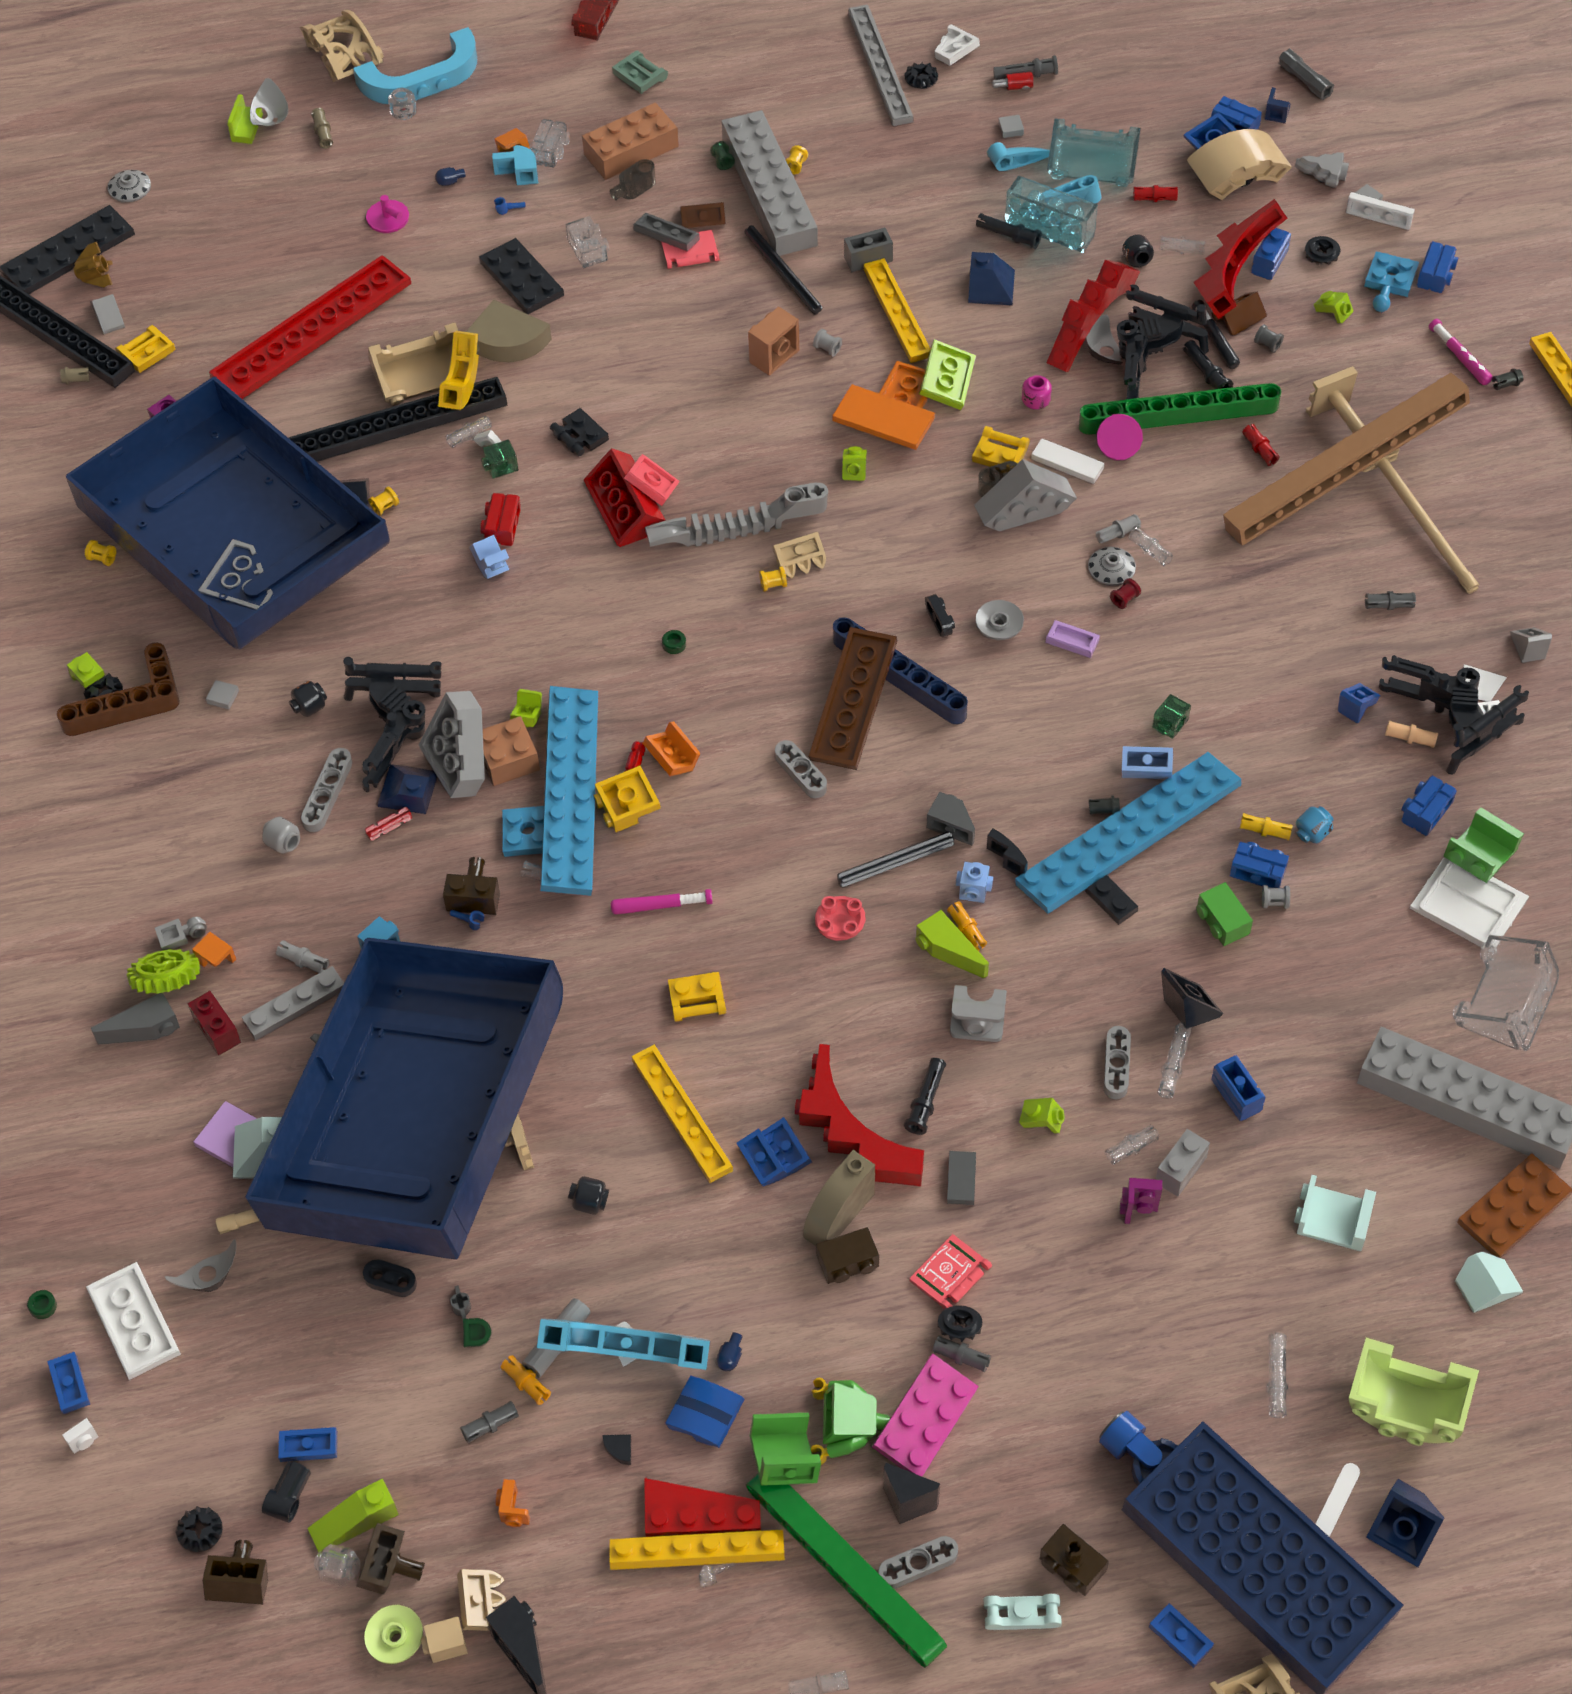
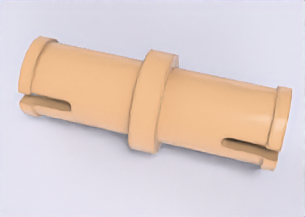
M1389 720L1385 736L1407 740L1406 743L1408 744L1414 742L1434 748L1438 733L1416 728L1417 725L1411 724V726Z

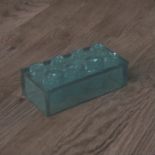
M1018 175L1006 194L1005 222L1013 225L1024 224L1026 228L1034 231L1039 229L1042 231V238L1084 253L1095 237L1098 204Z

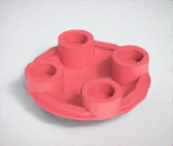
M846 896L824 897L815 914V925L819 932L826 938L835 941L848 940L855 937L863 929L866 921L861 901L857 898Z

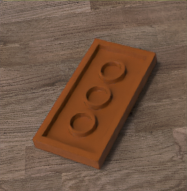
M1531 1153L1459 1217L1457 1223L1493 1256L1501 1258L1572 1194V1188Z

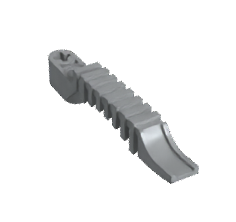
M822 483L792 486L786 489L785 493L772 502L771 505H766V502H760L758 513L755 512L754 506L748 507V515L743 514V509L737 510V517L732 518L731 512L725 513L724 520H721L720 513L714 514V522H710L709 514H704L702 524L699 523L697 513L691 514L690 527H686V517H681L645 527V532L650 547L672 542L682 543L687 547L695 544L697 547L701 546L704 542L712 544L713 540L721 542L724 541V538L728 537L730 539H736L738 535L745 537L747 533L755 535L759 534V531L762 530L770 532V528L775 526V529H781L782 522L785 519L823 513L827 508L828 488Z

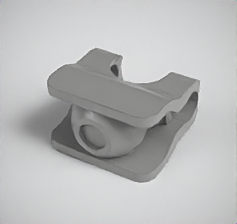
M955 985L951 1011V1036L960 1039L1000 1041L1003 1035L1007 991L994 989L993 996L989 1000L975 1001L969 997L967 986Z

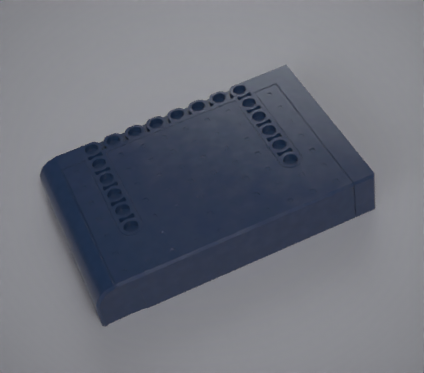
M216 377L210 378L66 474V479L77 507L235 649L241 650L382 550L390 542L385 519L371 510L356 494ZM232 539L254 546L257 553L254 555L248 549L234 546L206 588L220 593L219 598L202 594L198 591ZM242 555L250 557L252 565L248 570L237 571L234 569L233 561L236 557ZM240 559L235 565L238 568H245L249 565V560ZM261 563L264 571L254 574V571L258 570L256 564ZM227 573H237L241 581L237 587L228 589L223 587L221 583L222 577ZM229 576L224 580V583L226 585H234L237 583L238 578L236 576ZM247 580H250L249 582H247V583L244 585V587H243V589H242L243 584H244ZM271 589L273 592L271 598L265 604L260 606L262 601L268 594L267 591ZM230 596L260 607L253 609L226 601L225 599Z
M366 938L245 1196L264 1228L457 1260L562 1006L563 983L554 961Z

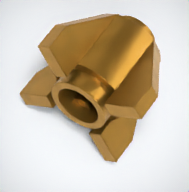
M97 242L87 245L75 262V267L73 268L75 276L84 283L100 287L113 285L109 274L105 275V272L109 270L108 266L113 265L112 260L106 261L103 255H96L101 253Z

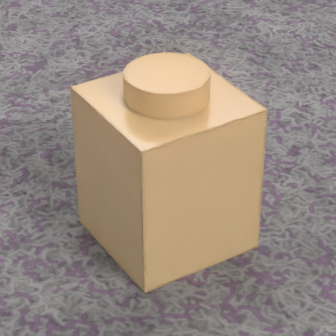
M458 1616L424 1626L426 1636L421 1638L424 1654H430L433 1663L468 1654L462 1625Z

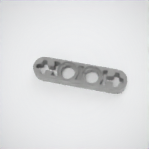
M337 748L331 751L306 803L301 819L305 830L309 832H318L325 826L349 774L353 762L347 749ZM330 776L338 777V780L333 784L325 782ZM320 796L329 797L326 803L319 804L316 802V799Z

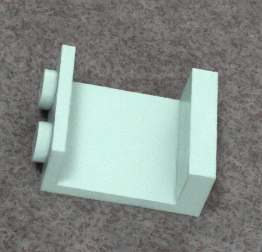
M1311 1175L1309 1184H1303L1300 1199L1305 1200L1303 1208H1297L1294 1223L1299 1224L1297 1234L1362 1251L1376 1192L1365 1189L1363 1199L1317 1187L1315 1186L1317 1176Z

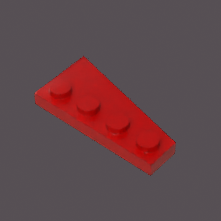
M644 1478L646 1537L761 1531L760 1500Z

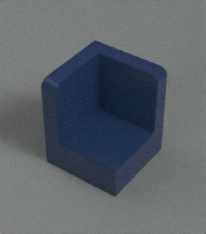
M1272 87L1267 102L1265 120L1286 124L1291 104L1288 101L1275 99L1276 88Z

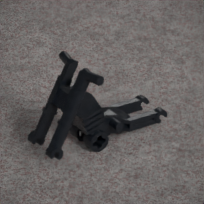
M1135 284L1130 286L1131 291H1126L1128 300L1151 306L1155 310H1162L1164 314L1159 315L1141 309L1138 306H1133V313H1128L1129 320H1123L1117 325L1119 354L1122 358L1126 359L1125 376L1123 378L1124 385H1128L1126 400L1139 398L1141 374L1147 369L1146 361L1148 355L1153 354V352L1155 354L1158 351L1160 353L1163 352V348L1177 342L1181 335L1198 340L1200 349L1205 354L1209 352L1207 330L1185 322L1188 320L1200 325H1206L1205 305H1198L1197 311L1188 306L1165 299L1162 296L1141 291Z
M1396 655L1392 656L1391 662L1386 657L1382 658V667L1385 670L1420 678L1421 683L1416 685L1390 677L1388 684L1384 682V679H1380L1379 689L1381 691L1393 692L1420 701L1429 700L1435 703L1434 710L1437 713H1442L1444 708L1449 709V723L1453 728L1455 737L1453 745L1461 747L1451 755L1450 763L1446 769V772L1450 775L1456 773L1460 763L1466 758L1476 754L1494 739L1500 738L1502 733L1513 725H1520L1524 721V713L1516 715V707L1527 701L1529 695L1527 690L1521 693V685L1515 686L1511 695L1499 704L1493 705L1488 712L1482 715L1478 710L1480 674L1477 670L1466 667L1460 669L1457 676H1449L1446 673L1436 672L1431 666L1402 659Z
M351 657L344 658L345 675L361 676L349 677L345 680L344 699L346 701L353 700L355 691H369L370 703L378 713L379 718L386 722L381 737L369 757L362 764L363 772L367 775L362 781L364 791L369 792V784H373L374 788H378V784L406 738L415 740L424 735L425 706L420 701L411 700V697L407 696L406 693H429L432 697H440L441 681L406 680V677L440 679L441 662L434 661L430 665L406 663L354 664ZM394 677H403V680L394 679ZM415 710L419 711V715H418V714H412V713H413ZM411 726H418V728L414 727L413 730L409 729Z

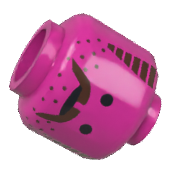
M1040 375L1027 378L1022 385V401L1024 405L1036 410L1048 406L1051 401L1052 391L1050 381Z

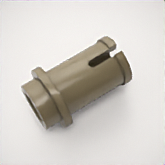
M65 367V369L60 370L62 383L69 385V382H90L88 367L73 369Z

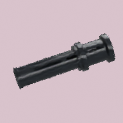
M983 213L978 215V218L982 221L976 220V227L1010 237L1014 243L1019 244L1022 242L1030 245L1032 249H1036L1040 244L1042 231L1039 229L1034 231L1026 228L1024 224L1013 225Z
M1189 340L1184 344L1183 351L1202 371L1207 384H1211L1214 389L1233 387V381L1224 376L1222 368L1215 366L1194 340Z
M931 1058L919 1095L911 1102L910 1107L912 1110L909 1118L904 1122V1127L913 1134L923 1135L927 1132L928 1127L926 1124L928 1118L934 1112L933 1100L946 1067V1062L940 1058ZM932 1077H933V1081H932L930 1090H928L929 1085H930V1082H931V1079H932Z

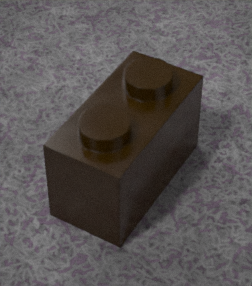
M868 1227L816 1244V1256L827 1284L833 1282L842 1283L853 1275L859 1273L868 1274L879 1267V1253Z

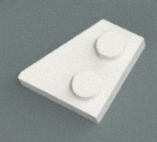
M949 25L947 35L942 37L941 43L935 50V58L951 66L980 46L979 38L953 25Z

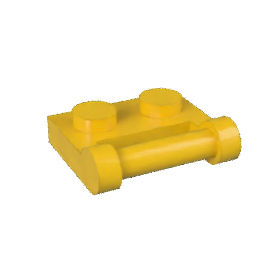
M154 325L147 327L144 333L127 344H121L115 348L116 352L132 361L134 369L139 373L176 350L174 343Z
M985 426L981 439L972 455V462L1010 472L1023 459L1030 439L1014 437L994 431L992 427ZM990 439H992L995 441H999L1005 444L1018 447V449L1015 450L989 441Z
M719 972L668 979L675 1022L683 1021L682 1018L717 1012L718 1015L726 1014ZM716 1000V1002H714V1003H708V1004H702V1005H695V1006H689V1007H683V1008L680 1007L681 1005H688V1004H694V1003H700V1002H706V1001Z

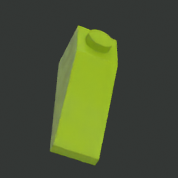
M942 910L916 926L915 940L922 950L926 949L932 957L981 978L988 976L989 962Z
M382 1478L353 1493L308 1527V1531L319 1554H322L374 1528L377 1523L382 1524L399 1514Z

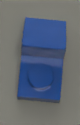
M1361 683L1341 691L1338 712L1355 723H1359L1367 707L1376 704L1381 695Z

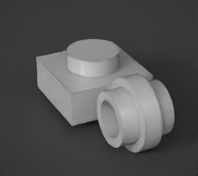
M200 917L190 918L187 924L183 926L178 918L155 927L162 950H173L188 944L186 935L189 934L193 938H200L205 935L207 929L206 922Z

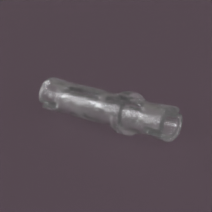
M1182 1023L1175 1025L1168 1057L1161 1069L1162 1079L1157 1093L1164 1098L1174 1097L1177 1081L1181 1078L1183 1072L1181 1069L1192 1029H1186Z
M1275 1333V1339L1274 1334H1270L1268 1337L1269 1382L1266 1385V1391L1269 1393L1268 1415L1273 1418H1281V1416H1287L1286 1394L1289 1393V1385L1286 1383L1287 1336L1283 1333Z

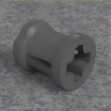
M1263 324L1257 331L1254 342L1257 344L1262 343L1269 347L1271 352L1275 353L1281 346L1284 335L1281 333L1276 334L1269 330L1267 325Z

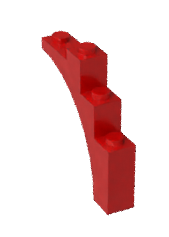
M1275 199L1237 225L1234 222L1217 235L1223 246L1205 258L1212 269L1193 282L1218 319L1237 306L1234 299V286L1242 265L1258 244L1272 230L1288 219Z
M1105 259L1097 279L1087 280L1079 300L1070 299L1062 317L1064 322L1046 363L1069 372L1078 351L1096 321L1115 299L1126 293L1127 290L1131 291L1130 286L1135 284L1140 271L1121 262Z
M819 1044L818 1054L813 1053L812 1069H816L815 1077L810 1076L809 1089H802L801 1099H796L795 1115H799V1125L824 1128L823 1142H828V1152L850 1154L854 1150L875 1164V1182L921 1186L925 1150L902 1146L884 1139L865 1127L852 1115L841 1100L833 1082L830 1068V1045Z

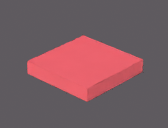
M644 454L639 457L624 477V479L661 506L679 483V480Z

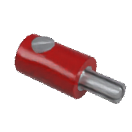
M1032 72L1006 74V79L993 80L992 86L993 88L1006 86L1007 90L1033 88Z

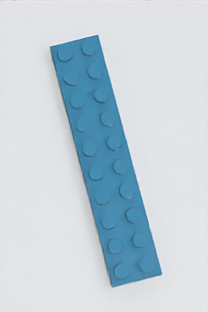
M550 686L540 891L588 896L592 894L598 691L556 686Z
M1207 752L1173 774L1172 778H1167L1121 808L1120 811L1115 812L1027 870L1025 874L1023 873L1015 878L1016 886L1049 914L1242 785L1241 778Z

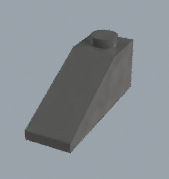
M159 993L91 1027L96 1042L100 1045L157 1040L163 1036L171 1035L180 1026L164 994Z

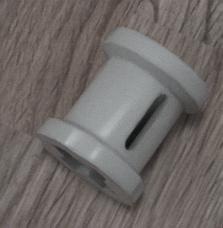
M820 329L813 340V347L817 349L822 348L833 357L836 356L842 346V338H835L827 334V331L824 329Z
M1263 885L1262 908L1284 906L1285 909H1289L1290 887L1268 888L1267 885Z

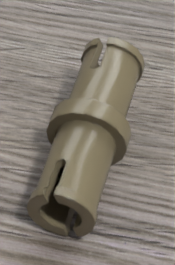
M315 108L311 112L314 121V132L318 135L320 146L322 148H330L333 144L330 134V123L326 120L324 109Z

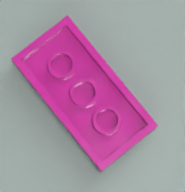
M930 1355L872 1445V1448L900 1468L923 1476L979 1386L936 1355Z

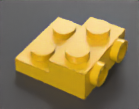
M641 766L595 784V803L598 809L604 808L606 812L603 814L604 821L608 828L613 826L615 832L639 823V817L661 809L660 802Z

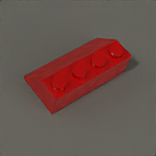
M611 448L583 480L617 546L622 547L648 538L645 527L666 520L656 501L624 479L635 464L632 456Z

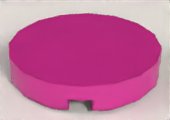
M1114 414L1106 418L1099 426L1096 434L1097 445L1107 458L1115 461L1126 460L1134 456L1140 449L1143 441V432L1139 423L1131 416Z

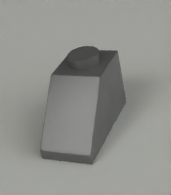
M939 792L927 813L926 828L940 834L951 832L954 839L973 846L975 827L963 801L954 795Z

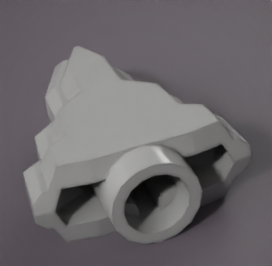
M1336 152L1319 157L1304 156L1297 158L1295 167L1305 174L1313 175L1319 181L1324 182L1325 185L1336 188L1339 180H1346L1349 163L1344 162V153Z

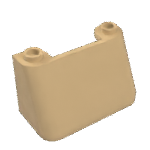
M456 323L445 325V331L441 332L440 335L438 331H435L433 336L395 347L386 345V350L381 349L379 344L368 347V358L385 402L397 405L406 398L440 389V384L446 380L451 365L453 332L458 331Z

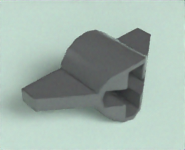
M459 1285L455 1286L456 1294L450 1298V1303L454 1314L462 1316L463 1320L467 1319L466 1315L471 1310V1302L468 1294L460 1293Z

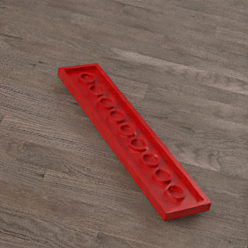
M381 255L210 370V378H218L243 399L411 285V278L385 256Z

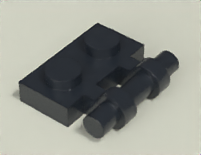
M581 408L562 419L564 426H559L556 422L550 426V430L554 432V437L559 441H563L566 444V448L578 456L584 454L585 449L583 447L586 446L592 451L609 440L608 433Z

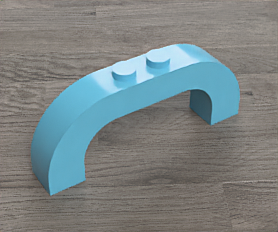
M469 27L450 33L451 49L454 54L449 59L403 76L392 77L384 75L378 71L373 61L354 67L356 85L369 99L390 105L410 103L457 86L468 79L476 68L477 52L474 35Z
M558 1319L540 1320L537 1348L598 1353L676 1364L680 1367L707 1370L710 1340L697 1337Z

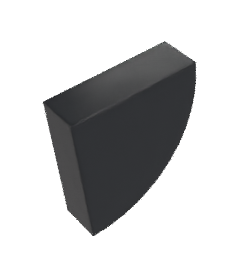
M631 1434L603 1435L604 1447L610 1456L621 1464L631 1465Z

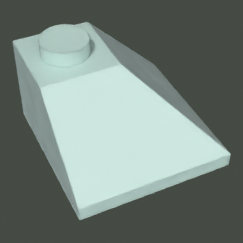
M261 1117L235 1126L233 1179H254L282 1117Z

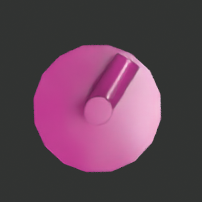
M382 195L380 201L372 205L367 211L366 220L368 226L380 233H391L403 228L408 223L410 215L408 208L403 203L389 200L387 195Z

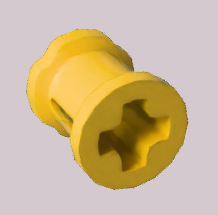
M792 146L789 158L785 159L792 174L800 173L802 163L808 158V152L802 146Z
M389 486L381 494L368 499L371 508L379 516L389 507L399 505L396 493Z
M90 540L85 548V557L87 560H98L103 565L111 566L116 557V548L112 545L104 546L98 544L96 540Z
M783 566L774 571H759L763 592L772 587H787Z

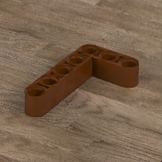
M154 642L147 645L144 650L151 683L61 706L57 711V718L63 733L68 736H76L176 709L180 699L165 646L162 643Z

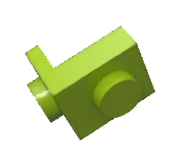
M1327 291L1313 304L1316 312L1334 313L1337 323H1343L1354 311L1348 294L1343 292Z
M857 446L844 449L843 480H865L867 450H862L861 447Z
M87 652L74 658L67 664L70 677L74 681L78 680L84 688L105 676L104 670Z
M519 689L517 692V704L510 714V720L521 716L525 727H534L541 715L542 693Z
M1053 1098L1025 1099L1019 1123L1024 1128L1048 1127L1054 1134L1060 1133L1065 1117L1064 1110Z

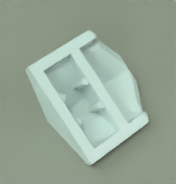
M1485 1252L1475 1253L1468 1257L1455 1280L1473 1313L1523 1293L1506 1261Z

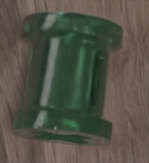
M719 141L711 147L710 153L716 158L718 169L728 170L734 165L735 159L729 153L727 143Z

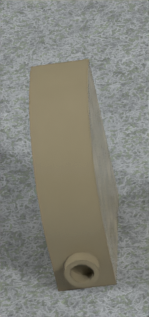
M496 300L489 304L466 331L478 334L477 355L498 362H515L530 358L543 350L552 340L549 323Z
M854 1150L847 1156L816 1197L804 1224L803 1238L816 1246L818 1243L840 1236L875 1194V1164Z

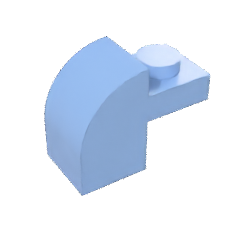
M494 535L473 543L469 547L486 579L509 570L506 560L509 558L506 549L501 551Z

